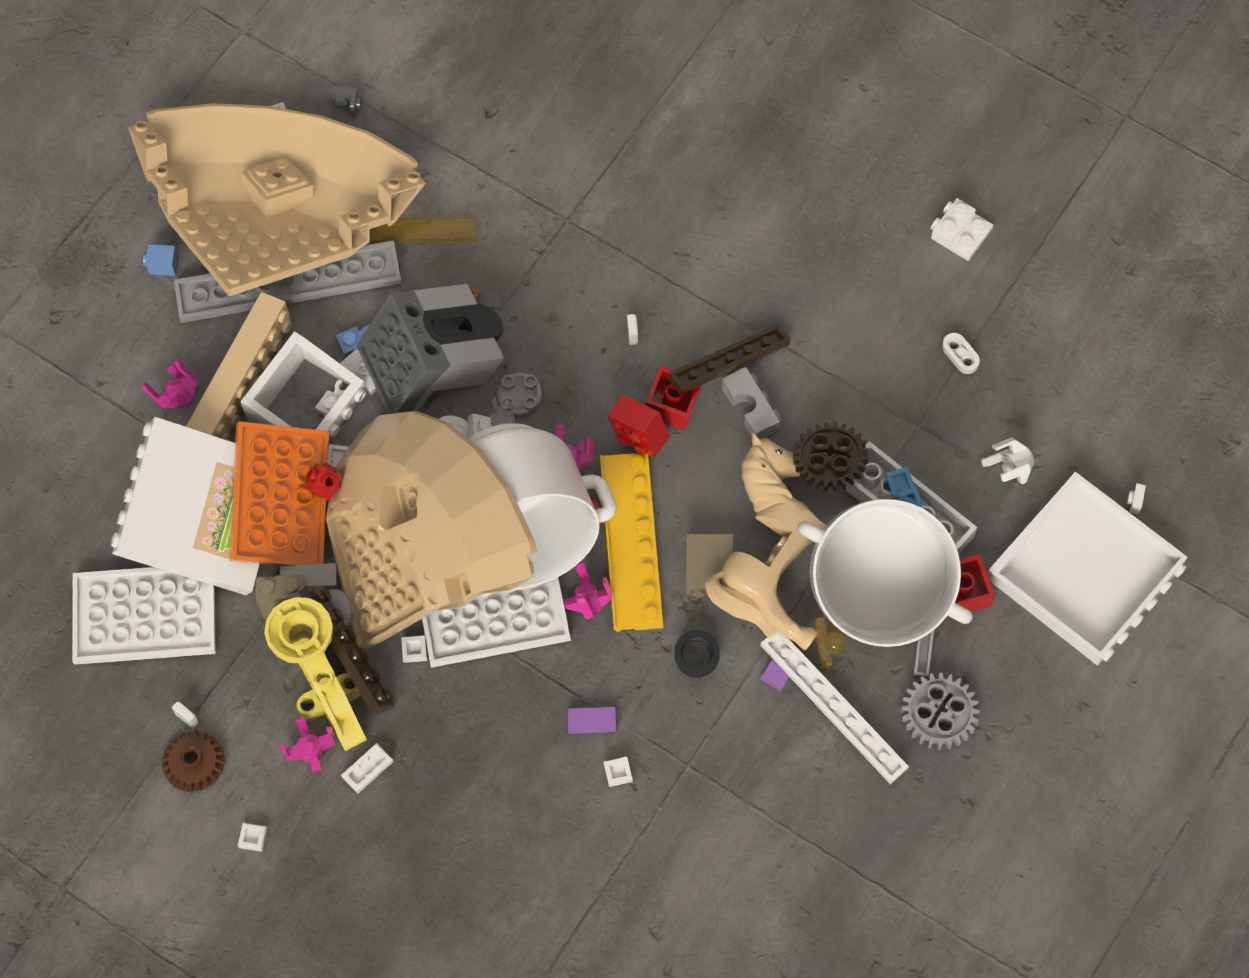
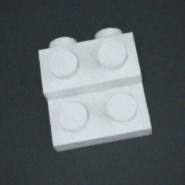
M957 198L954 203L949 201L943 210L945 215L942 219L937 217L931 226L933 230L931 239L969 261L992 231L993 224L976 215V209Z

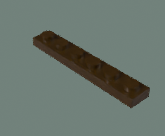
M776 324L669 372L667 379L681 395L789 346L791 339L779 324Z

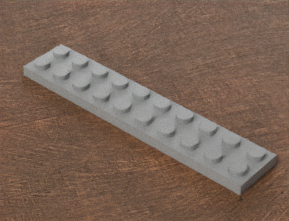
M394 240L365 245L348 258L229 296L210 273L174 280L181 323L251 311L261 292L283 300L286 304L402 283Z

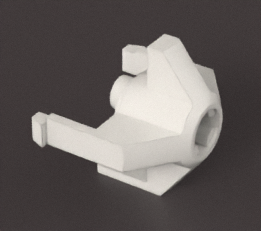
M1012 437L992 445V448L996 451L1007 446L1010 449L982 458V467H989L1002 461L1004 463L1002 465L1004 472L1000 476L1003 482L1017 477L1020 484L1026 483L1034 466V457L1030 449Z

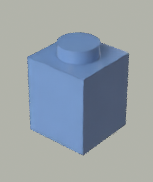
M148 244L147 253L143 254V265L146 266L150 275L176 276L178 254L175 246Z

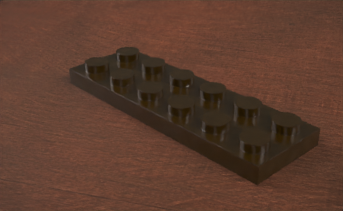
M306 586L298 591L302 598H310L320 603L329 613L333 625L330 645L372 714L385 712L393 708L395 705L392 702L393 696L391 692L383 687L380 682V674L368 663L369 657L367 653L357 645L355 633L352 629L346 627L343 622L344 616L332 604V596L329 591L322 586Z

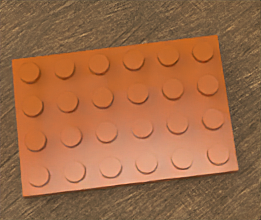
M241 421L236 423L230 561L280 566L323 564L326 500L303 489V486L307 480L308 470L314 467L315 463L322 466L324 463H328L329 431Z

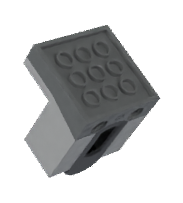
M468 284L395 292L389 295L356 346L388 414L419 411L434 391L481 385L488 381L504 359L502 351L497 345V341L503 334V324L493 309L483 304H477Z

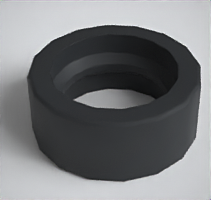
M692 630L684 633L675 645V662L677 667L683 674L690 677L701 678L709 675L715 670L719 662V646L716 639L703 630ZM694 641L705 643L711 651L709 661L702 666L688 664L683 657V650L687 644Z

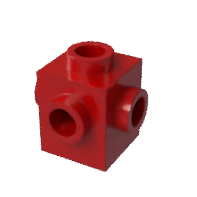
M315 463L314 467H311L307 472V480L303 489L330 501L333 494L341 486L340 480L342 476L336 473V467L328 463H324L323 466Z

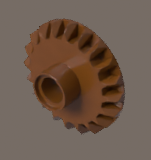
M196 730L194 732H185V734L180 736L177 735L164 750L162 770L168 782L175 788L186 792H198L210 787L220 777L225 762L224 752L219 742L206 732L202 733ZM190 756H198L194 763H187V759Z

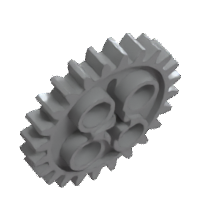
M931 673L928 681L922 676L920 678L921 685L913 682V690L907 689L906 695L908 697H903L902 701L903 704L907 705L901 708V712L906 714L902 717V722H909L906 725V731L914 730L911 736L912 739L917 736L921 737L920 745L926 740L928 741V748H931L933 743H935L938 750H941L942 744H945L949 750L951 749L952 742L960 746V738L967 741L969 738L967 732L974 733L975 728L972 725L978 724V719L975 717L979 716L980 710L973 708L977 707L979 702L971 700L975 692L967 693L968 684L963 687L960 686L961 678L953 682L952 674L947 679H944L943 674L940 673L938 679H935ZM938 692L942 698L934 699L930 693ZM951 694L952 698L947 702L944 712H941L934 726L929 728V724L935 718L936 711L940 710L946 697ZM958 704L963 710L956 712L951 708V705ZM926 711L930 717L923 719L918 715V712ZM941 723H946L950 726L951 729L949 731H943L939 728L938 725Z

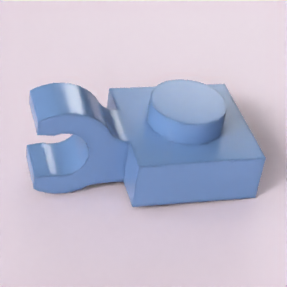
M369 325L365 326L361 331H358L357 327H353L336 335L345 357L357 349L356 345Z

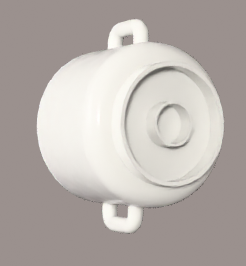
M511 423L497 425L484 429L468 438L484 452L511 488L535 540L537 552L528 554L529 560L534 565L533 578L512 590L530 588L546 583L576 566L595 544L599 533V523L610 520L615 515L617 509L616 502L606 480L597 475L581 476L570 449L559 437L528 425ZM587 489L596 490L602 508H594Z
M872 500L845 509L836 515L824 529L807 521H802L798 524L797 531L802 536L815 542L810 561V582L814 597L820 609L831 623L851 638L875 646H900L925 637L937 628L947 616L963 624H968L972 621V613L955 603L961 578L960 560L955 543L940 521L923 508L899 500Z

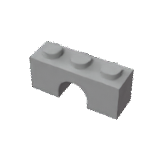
M744 367L722 378V390L732 406L741 402H748L755 408L752 412L744 415V426L751 437L755 433L759 439H764L779 431L781 417L776 409L772 410L769 405V397L765 391L759 389L758 380L753 372L749 373L748 369Z

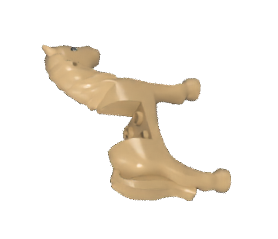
M753 433V446L746 454L741 465L743 470L742 479L749 500L753 503L754 511L757 513L755 518L781 535L782 538L774 546L769 554V558L764 563L743 552L732 553L726 560L722 570L706 580L705 587L711 601L722 610L734 617L756 624L767 637L773 636L780 630L785 638L796 642L802 649L806 650L818 631L812 627H801L788 616L778 599L777 583L786 567L802 550L813 543V541L802 536L797 531L798 524L802 521H807L821 529H824L826 524L821 522L803 502L795 499L782 482L783 479L788 477H800V473L795 472V465H793V452L787 451L768 438L759 439Z

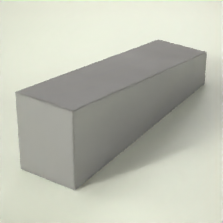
M934 630L917 640L913 676L929 677Z

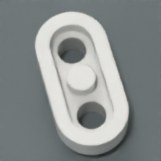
M958 333L948 334L943 340L942 348L944 353L960 372L964 374L974 373L978 369L980 362L978 354L962 335ZM955 345L957 349H952L950 346ZM964 362H970L971 365L966 366Z

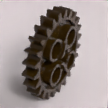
M826 421L823 428L815 424V431L807 428V435L800 434V441L795 442L796 448L793 449V465H795V472L800 473L801 480L807 478L808 486L814 482L816 490L822 485L825 492H827L829 487H832L834 492H837V486L840 485L845 490L847 482L854 485V478L861 479V472H866V464H868L866 441L861 440L860 433L854 435L853 427L847 431L845 423L839 428L835 421L833 426L829 427ZM818 444H824V446H822V447H819V446H816V445H818ZM815 464H821V466H819V467H816V466H813V465H815ZM839 466L845 467L844 469H837Z

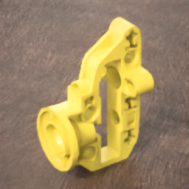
M295 597L283 601L272 609L266 620L264 633L267 644L278 658L288 663H299L312 690L302 694L297 701L300 716L306 721H312L326 714L342 747L347 751L367 739L349 704L350 701L358 698L361 694L357 687L352 689L345 688L349 682H353L348 673H343L336 677L324 653L332 641L333 625L330 615L320 603L310 598ZM309 703L314 704V707H313L312 710H310V711H304V710H303V707H304L306 704H309Z

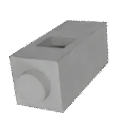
M336 563L280 566V574H276V576L304 575L307 586H322L327 590H339V572Z

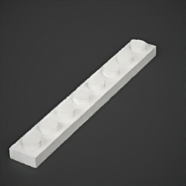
M780 630L761 642L760 646L890 785L909 768L789 639L784 637Z

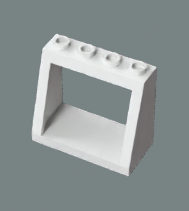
M294 332L241 400V404L247 421L251 423L291 427L267 408L304 359L349 385L316 428V430L329 431L330 440L331 437L334 438L338 434L343 421L351 417L355 405L362 402L365 398V384L355 374L307 339Z

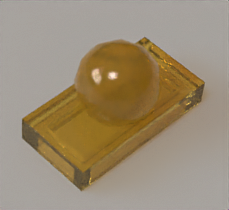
M818 618L815 620L814 629L818 631L816 641L821 670L826 671L831 670V654L841 653L846 647V639L843 634L837 631L827 634L825 618Z

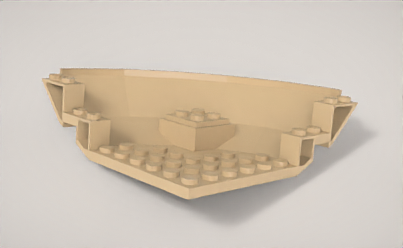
M213 103L156 109L146 112L148 122L138 121L134 126L128 127L145 177L148 182L151 181L158 189V202L169 224L229 296L352 256L370 242V229L387 224L389 227L393 225L426 184L420 177V174L416 172L418 162L412 156L371 132L315 114L271 106Z
M418 411L379 415L369 425L360 430L336 465V473L340 472L342 476V486L333 494L329 501L326 515L342 589L350 600L351 612L354 615L351 628L356 635L355 641L359 648L367 651L434 611L461 608L483 594L510 591L533 578L534 565L529 560L528 554L537 552L535 540L511 488L477 445L450 423Z

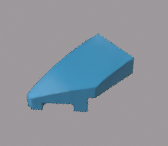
M908 466L884 474L893 497L918 507L923 506L918 489L914 487Z

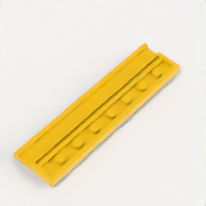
M648 454L600 455L601 477L608 483L617 507L615 515L605 522L610 587L613 594L611 600L614 630L621 632V630L627 629L647 630L663 628Z

